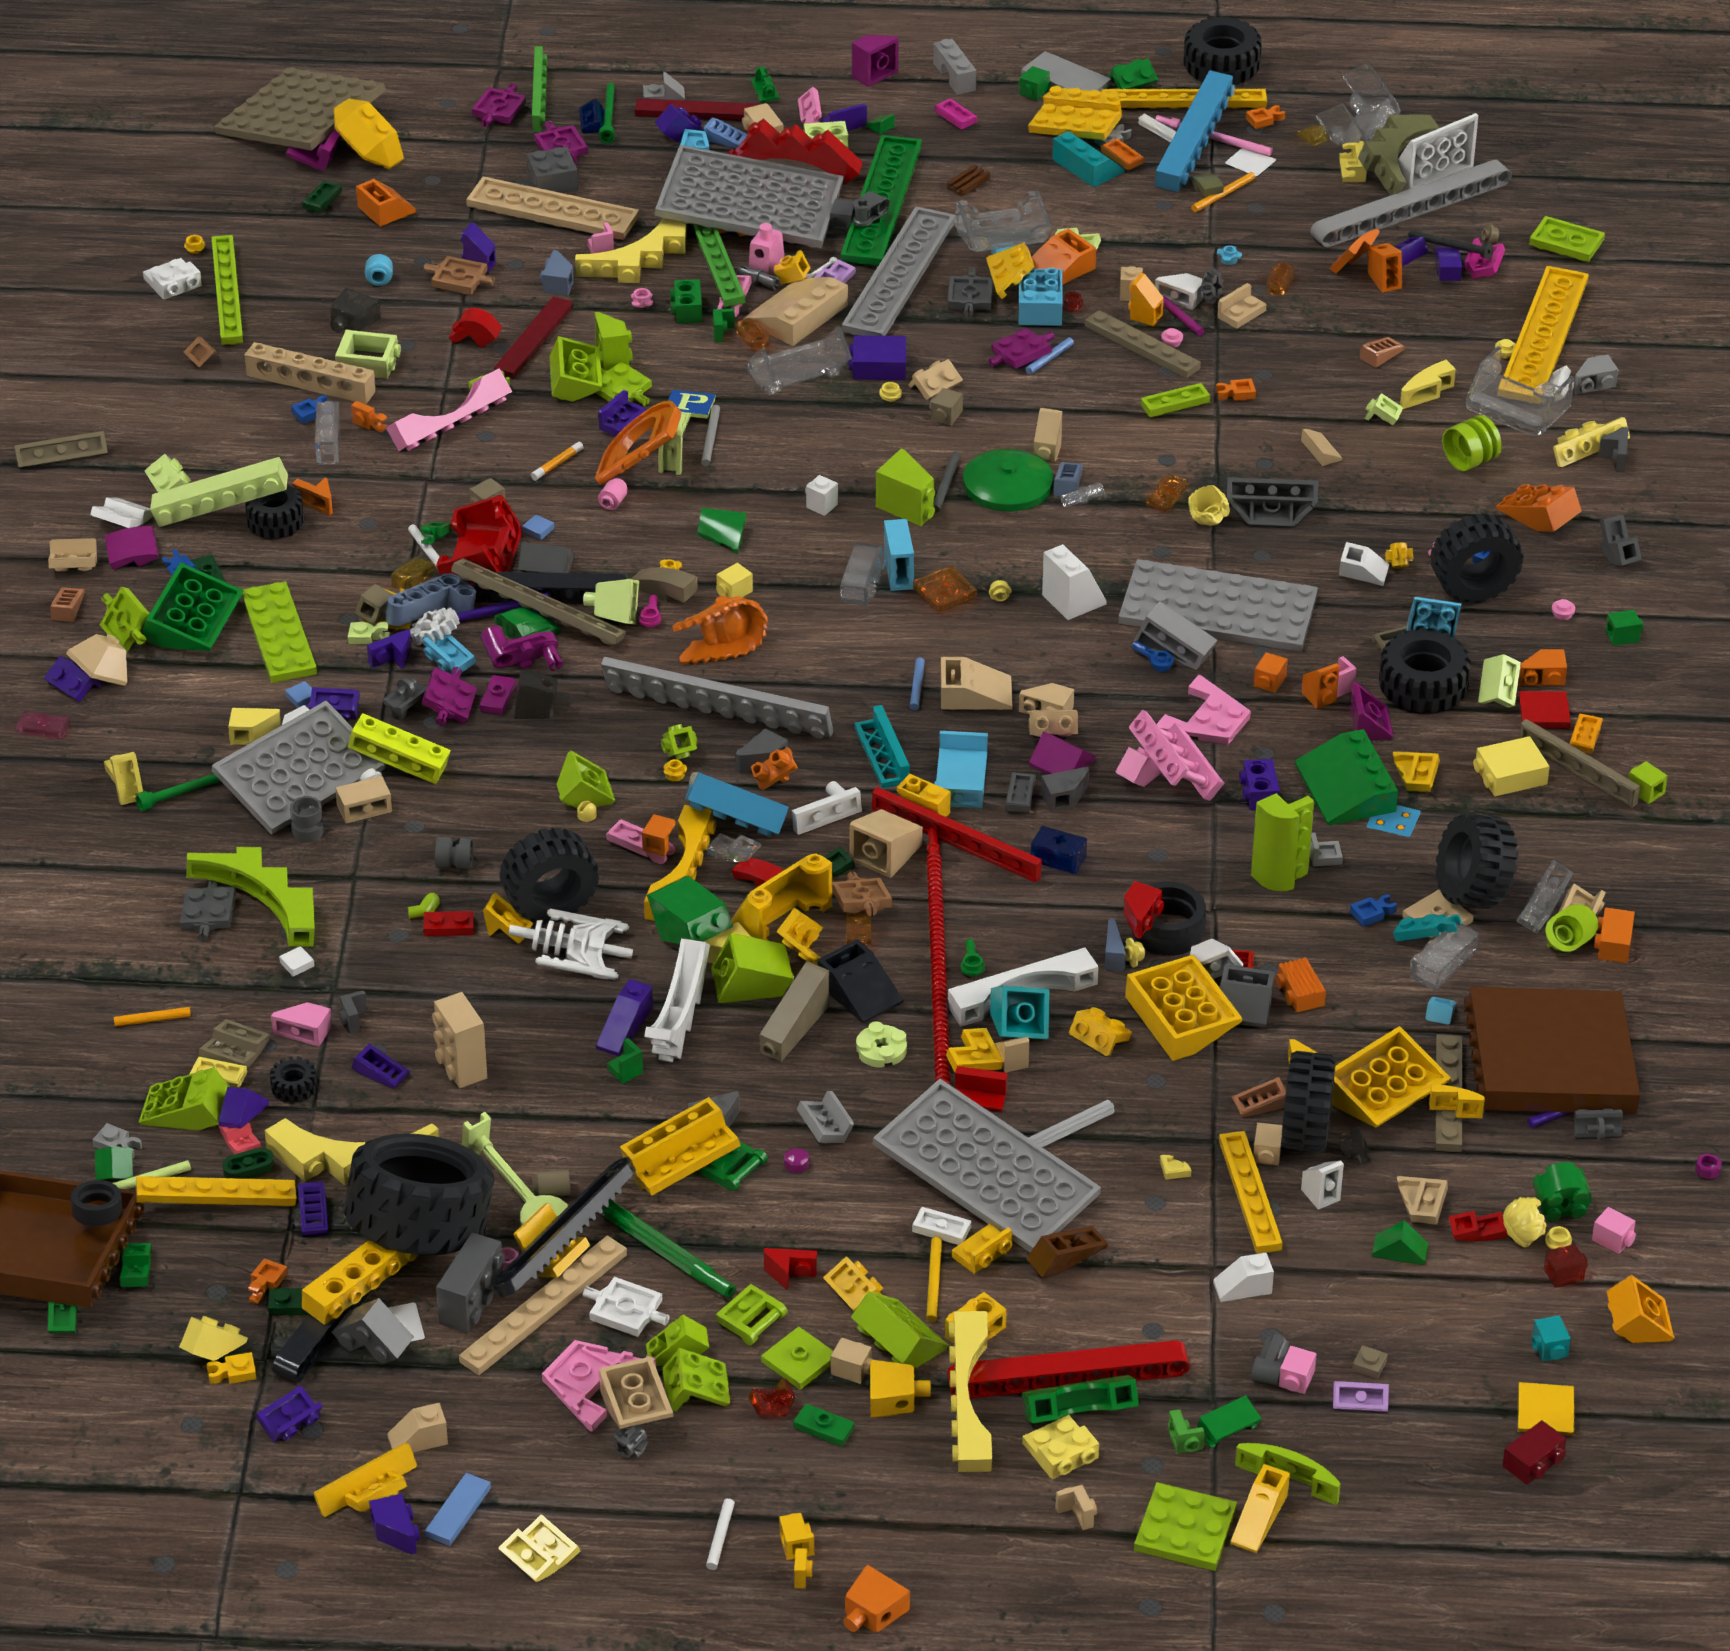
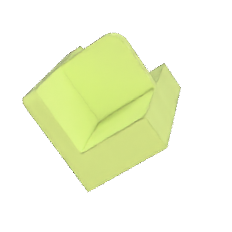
M1505 654L1485 659L1478 702L1486 704L1495 701L1508 708L1515 706L1521 662Z

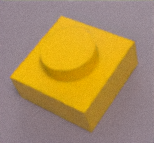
M796 1548L794 1588L806 1589V1577L812 1578L813 1561L807 1560V1549Z

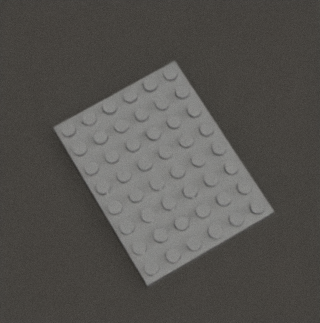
M680 145L656 205L654 216L666 220H678L686 224H699L707 228H719L728 232H740L749 236L756 235L760 231L762 223H770L772 229L782 233L783 241L787 243H798L811 248H821L830 223V212L834 200L838 199L844 176Z

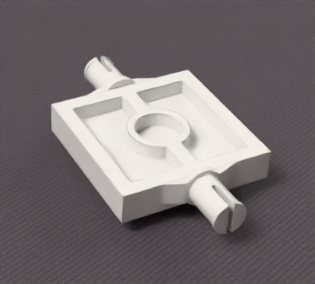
M614 1277L610 1284L601 1291L586 1286L583 1291V1297L596 1301V1304L590 1311V1320L636 1337L640 1335L646 1324L651 1321L664 1326L669 1321L668 1314L656 1311L662 1302V1293Z

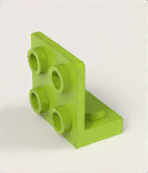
M678 1348L663 1366L665 1393L673 1411H677L683 1403L687 1402L690 1395L725 1407L730 1404L725 1363Z

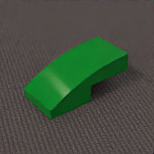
M127 1243L126 1249L123 1250L121 1287H148L152 1243Z

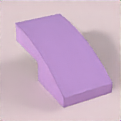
M838 259L829 269L824 267L814 278L832 277L846 283L856 274L854 266Z

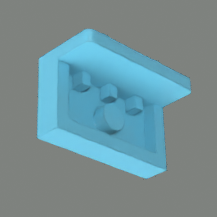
M445 635L444 639H437L435 643L428 637L423 639L425 655L431 661L434 659L442 671L451 674L452 668L458 667V670L461 668L463 672L476 663L475 656L451 635Z

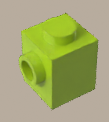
M1645 761L1629 772L1628 779L1640 786L1639 798L1650 804L1665 794L1668 775Z

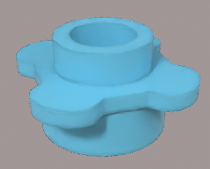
M1225 246L1223 249L1217 250V255L1221 256V262L1226 265H1233L1242 257V253L1238 252L1235 246Z

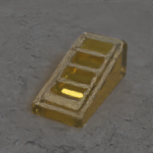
M414 557L391 574L392 587L407 590L419 585L435 568V564Z

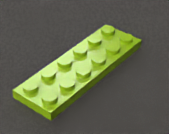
M286 581L242 589L244 592L241 597L270 682L275 683L316 675L317 667Z

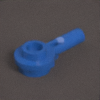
M1138 641L1134 642L1132 649L1148 657L1150 665L1156 671H1168L1173 665V655L1167 651L1161 650L1156 652Z

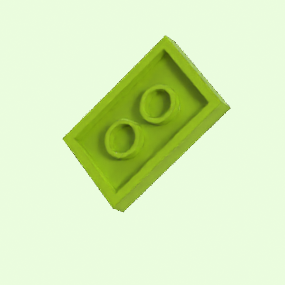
M1545 216L1531 235L1529 245L1589 262L1604 241L1605 233Z

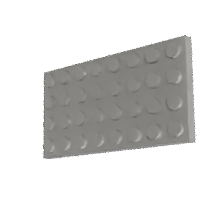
M1137 559L1121 607L1118 623L1141 627L1149 612L1161 601L1215 639L1302 652L1318 595V587Z
M942 1079L935 1082L873 1137L872 1145L986 1223L994 1226L1001 1232L1009 1227L1012 1230V1241L1028 1252L1032 1251L1041 1236L1059 1233L1101 1194V1187Z

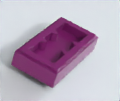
M492 675L480 703V711L503 715L516 685L515 678Z

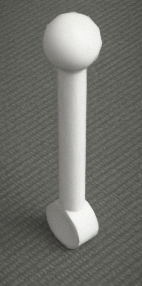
M831 257L829 262H827L811 274H807L805 278L814 277L824 267L828 268L829 266L833 265L837 261V258Z

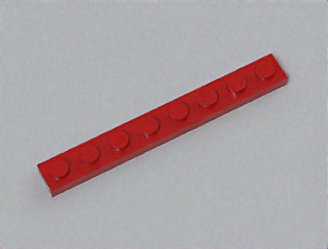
M876 787L872 791L873 811L876 812L882 809L922 826V832L927 835L928 830L934 828L936 831L938 830V840L1036 883L1041 878L1042 859L880 787Z

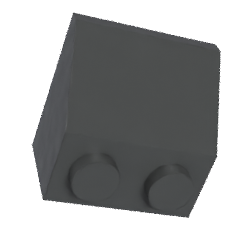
M522 542L518 570L536 573H569L575 552L567 547Z

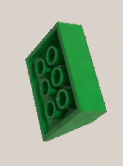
M180 562L148 615L142 634L146 637L147 642L161 648L210 651L244 590Z
M1364 729L1341 733L1295 760L1294 764L1328 826L1396 812L1398 789Z

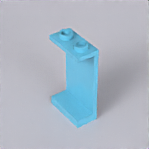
M940 731V748L935 785L951 791L950 807L982 808L988 733Z

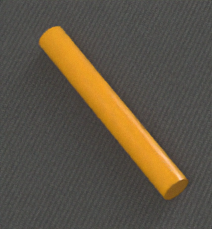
M190 1007L115 1016L114 1025L117 1027L191 1017Z

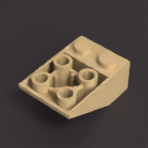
M941 657V709H1012L1010 675L966 657Z

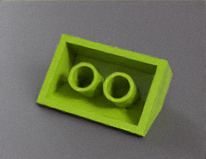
M558 336L549 356L552 397L573 402L602 389L600 348Z
M868 1291L851 1316L858 1324L857 1329L867 1336H872L875 1339L874 1344L885 1352H890L893 1355L891 1359L895 1363L909 1364L918 1368L949 1347L941 1337L896 1298Z

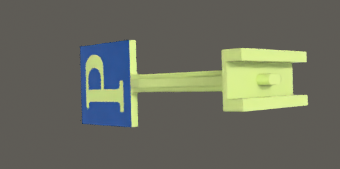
M672 390L668 401H673L680 409L681 418L674 438L658 448V473L670 470L676 471V475H681L682 435L689 418L708 419L716 399V394Z

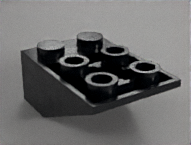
M859 939L817 959V966L829 970V992L862 1023L903 1003V998L874 953Z

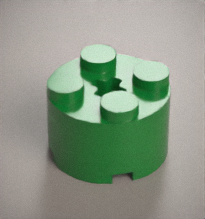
M1561 1162L1546 1167V1172L1541 1176L1539 1173L1535 1175L1532 1182L1536 1198L1541 1201L1540 1211L1547 1221L1555 1222L1563 1216L1571 1215L1573 1218H1580L1587 1213L1586 1208L1590 1205L1592 1196L1583 1168H1576L1575 1164L1571 1162Z

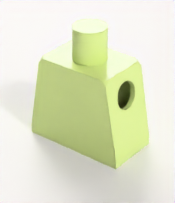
M625 579L599 582L596 584V593H584V606H594L595 616L636 625L639 581Z

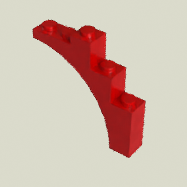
M764 118L758 123H752L748 127L747 137L740 143L737 149H731L727 152V154L757 160L789 159L816 166L827 173L844 176V185L860 174L863 164L829 130L822 134L818 133L811 139L796 124L791 128H785L779 133Z

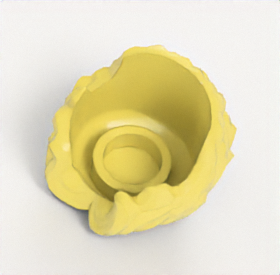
M1214 485L1203 486L1195 490L1188 498L1192 519L1198 524L1217 525L1224 517L1229 515L1230 507L1225 494Z
M1520 1197L1513 1200L1506 1207L1503 1214L1504 1226L1508 1236L1523 1248L1528 1247L1546 1233L1544 1216L1537 1209L1541 1205V1201L1535 1197Z

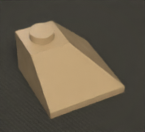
M96 634L68 649L66 654L91 678L126 686V650L119 644L120 641L116 637L109 634L107 636Z

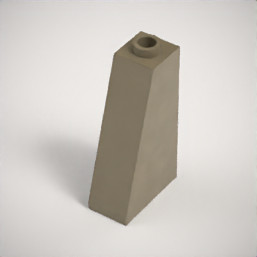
M808 961L804 964L760 1033V1053L782 1062L829 1007V970Z

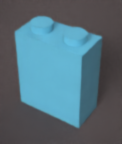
M907 519L884 520V560L891 591L914 589V551Z

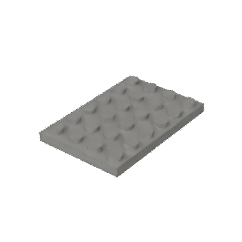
M324 701L212 765L211 771L272 835L292 823L290 804L296 798L311 796L317 798L321 805H324L336 798V787L359 782L361 775L368 769L373 768L376 772H381L385 769L386 763L348 748L353 728L327 701Z

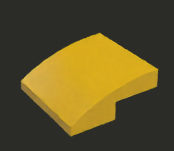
M1519 1382L1517 1432L1525 1433L1543 1420L1561 1435L1573 1436L1574 1386Z

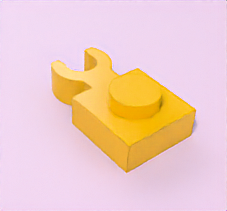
M252 1352L226 1356V1363L218 1361L207 1363V1371L210 1373V1384L220 1383L226 1378L229 1379V1384L256 1380Z

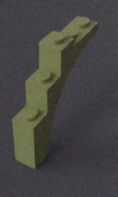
M1389 115L1383 128H1377L1371 142L1364 143L1358 159L1366 171L1375 172L1390 196L1403 191L1406 180L1399 167V153L1405 150L1411 140L1437 130L1439 126L1431 115Z

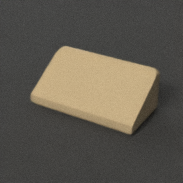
M1302 429V443L1322 466L1342 461V457L1322 433Z

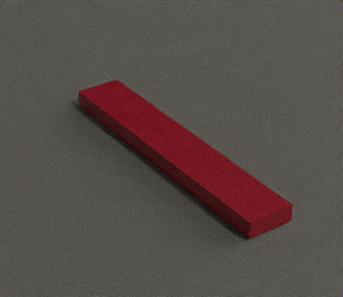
M637 98L635 116L660 117L666 108L672 104L677 108L681 106L689 113V116L695 115L699 119L716 118L718 120L742 121L745 108L760 104Z
M553 296L495 365L494 371L500 368L504 372V377L514 379L571 311L573 301Z

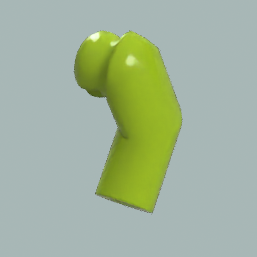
M429 893L424 897L420 905L408 907L409 919L424 917V912H435L440 903L439 896L435 893Z

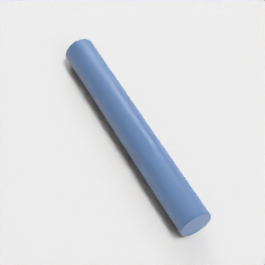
M1068 337L1054 347L1051 353L1040 357L1025 368L1027 374H1033L1074 344L1073 339Z
M917 658L915 661L910 709L914 711L919 709L925 664L923 658Z

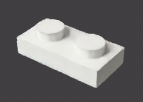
M921 1207L912 1224V1232L932 1238L940 1237L943 1241L957 1245L965 1241L971 1229V1220Z

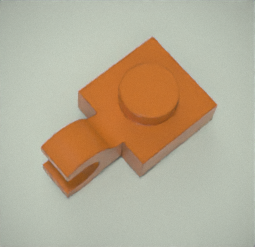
M264 1258L251 1274V1285L248 1291L253 1294L250 1296L249 1301L260 1304L267 1288H277L288 1275L287 1266Z

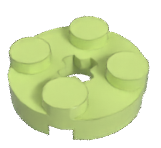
M881 1022L870 1023L869 1027L862 1030L856 1039V1051L859 1053V1058L865 1064L878 1068L885 1067L886 1063L893 1062V1065L898 1064L907 1053L906 1033L893 1026L883 1025ZM880 1044L886 1045V1046H881L880 1048L877 1047V1045H880Z

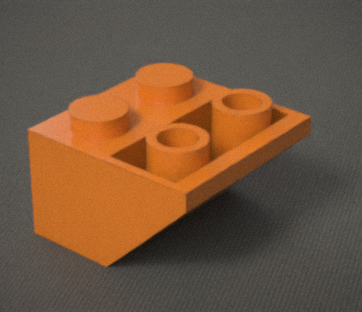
M375 179L356 186L358 208L380 227L416 212V208L394 189Z

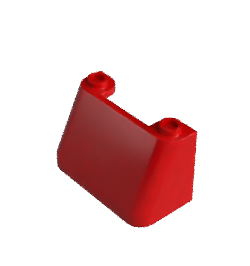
M497 495L456 508L451 519V527L458 534L459 538L451 559L447 555L439 557L436 564L439 574H454L458 576V574L451 570L453 563L461 559H466L492 572H510L522 529L518 518L503 495Z

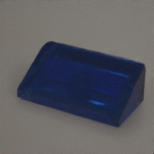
M593 99L579 107L582 133H599L600 128L604 126L605 110L597 99Z

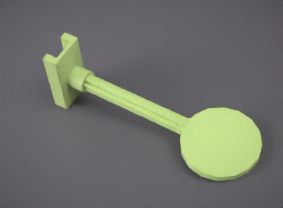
M486 1112L481 1113L480 1122L473 1126L468 1121L463 1123L462 1145L478 1155H484L525 1202L520 1212L521 1226L545 1203H549L552 1206L557 1217L568 1207V1204L560 1198L551 1195L535 1196L503 1160L489 1140L491 1118Z

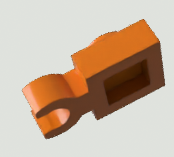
M1279 105L1272 106L1268 110L1262 107L1246 111V119L1255 129L1264 128L1265 126L1273 125L1274 121L1284 120L1285 111L1280 112Z
M1252 378L1230 380V384H1216L1215 392L1218 393V400H1226L1229 397H1233L1234 401L1256 399V389Z
M355 401L351 405L352 423L368 430L374 428L378 432H383L388 427L382 423L387 419V416L382 413L375 414L373 407L359 401Z

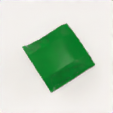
M521 607L494 616L495 624L502 627L505 636L515 637L517 639L547 631L554 633L555 636L561 633L559 626L551 618L541 615L534 608Z

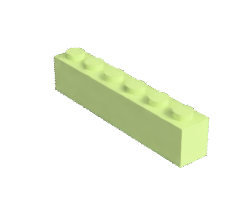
M276 457L152 494L150 510L158 526L162 527L284 491L287 488L288 474L280 457Z

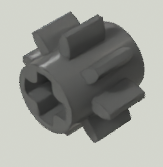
M639 1425L619 1428L613 1437L616 1441L614 1443L616 1451L626 1458L632 1454L638 1458L648 1445L646 1441L647 1434Z

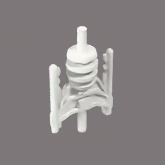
M550 908L547 914H549L548 916L552 920L558 921L561 919L566 923L571 921L573 924H576L571 928L570 934L564 933L565 924L560 923L559 931H554V921H549L547 929L541 928L542 920H537L535 929L510 925L509 935L533 939L532 949L535 951L538 944H544V954H548L549 946H555L554 955L559 956L561 947L567 948L566 958L569 960L564 959L561 961L556 957L551 959L549 956L542 955V957L536 958L535 962L537 965L591 975L605 980H616L619 975L617 972H614L615 969L605 967L601 957L602 953L632 959L633 949L605 944V940L613 932L623 934V931L627 932L629 930L628 924L621 923V921L607 918L601 919Z

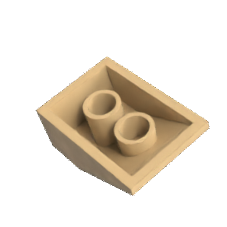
M652 1357L599 1368L602 1398L607 1411L620 1429L673 1417L672 1408Z

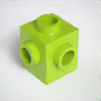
M682 724L668 727L669 732L662 734L663 739H661L664 753H667L668 757L675 756L676 760L690 757L689 752L697 749V737L695 732L692 731V727L683 728ZM675 739H678V740H679V742H680V746H679V747H677V744H676V740H675Z

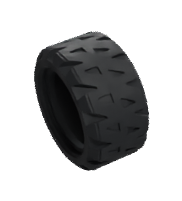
M410 1133L382 1136L365 1142L352 1155L344 1214L347 1222L354 1230L366 1239L385 1248L416 1255L455 1253L461 1250L472 1232L482 1236L486 1232L494 1186V1173L491 1166L474 1151L448 1139Z

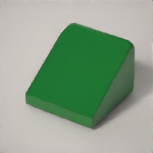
M880 115L867 122L866 127L880 135L895 127V115Z

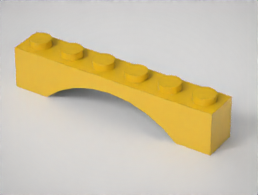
M684 805L678 819V839L684 847V855L680 863L670 874L651 884L647 895L684 876H689L695 880L696 868L701 866L703 861V851L709 847V836L714 834L716 829V820H713L712 815L713 810L704 808L703 811H700L689 805ZM646 895L644 900L645 919L655 921Z

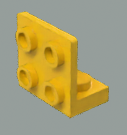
M794 908L777 930V933L784 937L781 941L782 943L796 951L804 960L817 965V959L821 957L812 951L809 946L816 941L823 927Z
M545 1203L514 1232V1237L522 1252L557 1218L549 1203ZM576 1237L575 1240H569L570 1245L563 1246V1252L556 1253L557 1258L550 1260L549 1266H543L544 1271L537 1273V1277H559L590 1246L587 1238Z

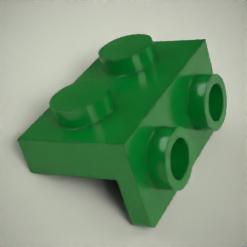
M1149 58L1145 60L1136 59L1127 65L1118 64L1112 68L1108 78H1111V81H1115L1118 89H1138L1155 84L1158 81Z

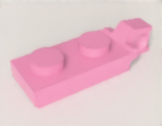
M812 87L798 98L800 119L803 124L820 123L819 119L822 117L818 90Z

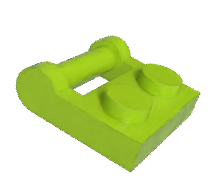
M750 1284L716 1314V1322L740 1336L744 1343L751 1346L758 1340V1336L777 1319H782L788 1313V1310L783 1303ZM766 1308L770 1310L752 1328L747 1326Z

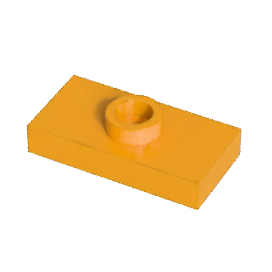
M1579 713L1569 744L1584 753L1592 754L1603 718Z

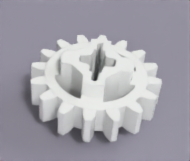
M444 607L438 611L436 609L433 612L428 611L424 613V616L419 618L417 623L412 624L413 628L409 629L414 643L418 645L424 644L423 639L425 637H428L435 643L437 639L442 640L445 635H450L452 630L457 629L456 625L460 624L455 610H452V608L445 609Z

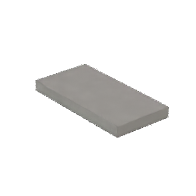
M1046 51L1021 69V75L1031 66L1049 71L1050 88L1060 86L1061 88H1079L1081 90H1098L1102 92V89H1106L1111 85V78Z

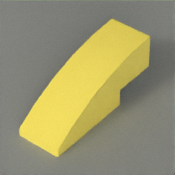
M1444 360L1422 370L1402 388L1400 406L1406 409L1440 398V391L1454 387L1456 369L1447 360Z

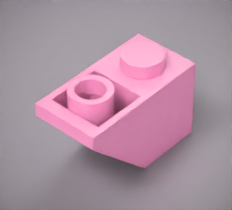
M1128 747L1115 771L1117 774L1142 787H1145L1162 773L1146 750L1141 747L1138 750Z

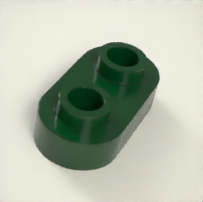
M256 1148L231 1155L222 1163L223 1174L225 1178L246 1179L267 1173L274 1167V1155L267 1148Z

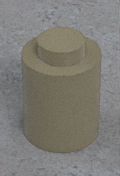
M568 1169L537 1172V1177L532 1178L533 1193H538L539 1196L551 1195L558 1197L571 1195Z

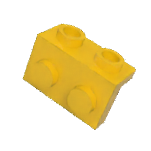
M1092 1007L1091 1009L1076 1012L1069 1034L1103 1055L1110 1056L1115 1043L1129 1041L1132 1031L1125 1028L1123 1022L1110 1019L1105 1016L1104 1011Z

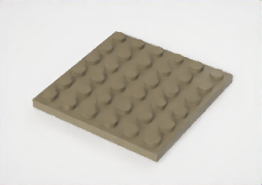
M290 67L285 69L278 77L272 79L268 85L259 89V92L248 98L241 106L235 108L231 114L222 118L214 126L215 133L219 135L313 150L335 130L334 107L347 99L369 101L371 103L384 93L386 89L384 83L373 80H360L359 78L329 75L327 73H317Z

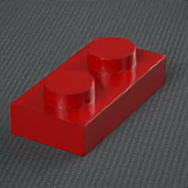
M474 911L424 912V936L474 935Z

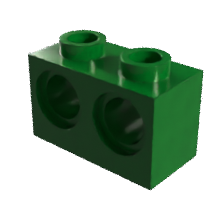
M700 279L674 280V289H670L671 315H676V323L702 322Z

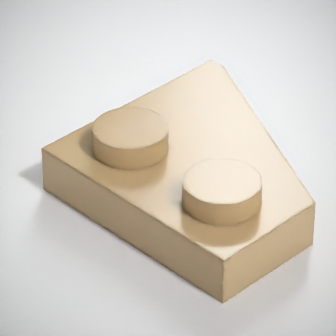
M1397 1176L1398 1188L1411 1222L1437 1224L1448 1190L1447 1180Z

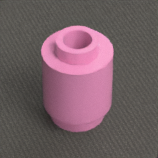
M619 478L608 481L598 495L600 505L607 510H615L627 495L626 483Z

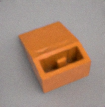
M1068 228L1053 235L1032 256L1034 268L1062 269L1063 285L1096 268V247Z
M1524 484L1519 486L1513 494L1505 496L1503 501L1496 505L1497 510L1535 531L1543 532L1556 531L1582 511L1575 488L1564 487V485L1547 486L1542 484L1530 486V484Z

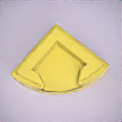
M1160 1155V1164L1165 1180L1191 1177L1192 1170L1186 1162L1173 1159L1174 1156Z

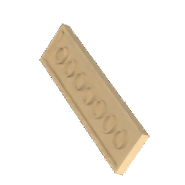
M482 177L466 199L468 207L478 210H487L497 214L510 215L516 218L529 219L535 222L593 234L603 233V223L608 222L613 232V238L621 240L625 239L639 218L638 209L488 177Z

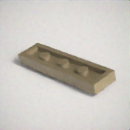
M104 431L14 445L18 469L108 454Z

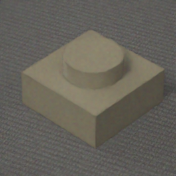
M1362 1345L1353 1362L1352 1371L1378 1379L1387 1362L1388 1354Z

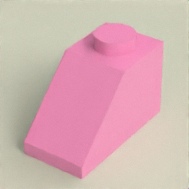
M308 1002L273 1012L271 1015L273 1034L318 1047L332 1028L331 1009Z

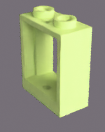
M346 330L336 352L335 361L374 370L375 378L388 379L391 370L394 371L396 357H400L401 345L397 342V335ZM354 351L384 353L383 357L355 355Z

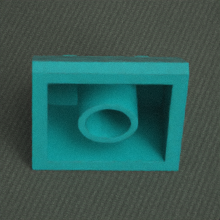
M1018 986L991 988L990 1014L999 1036L1047 1040L1049 1037V988Z

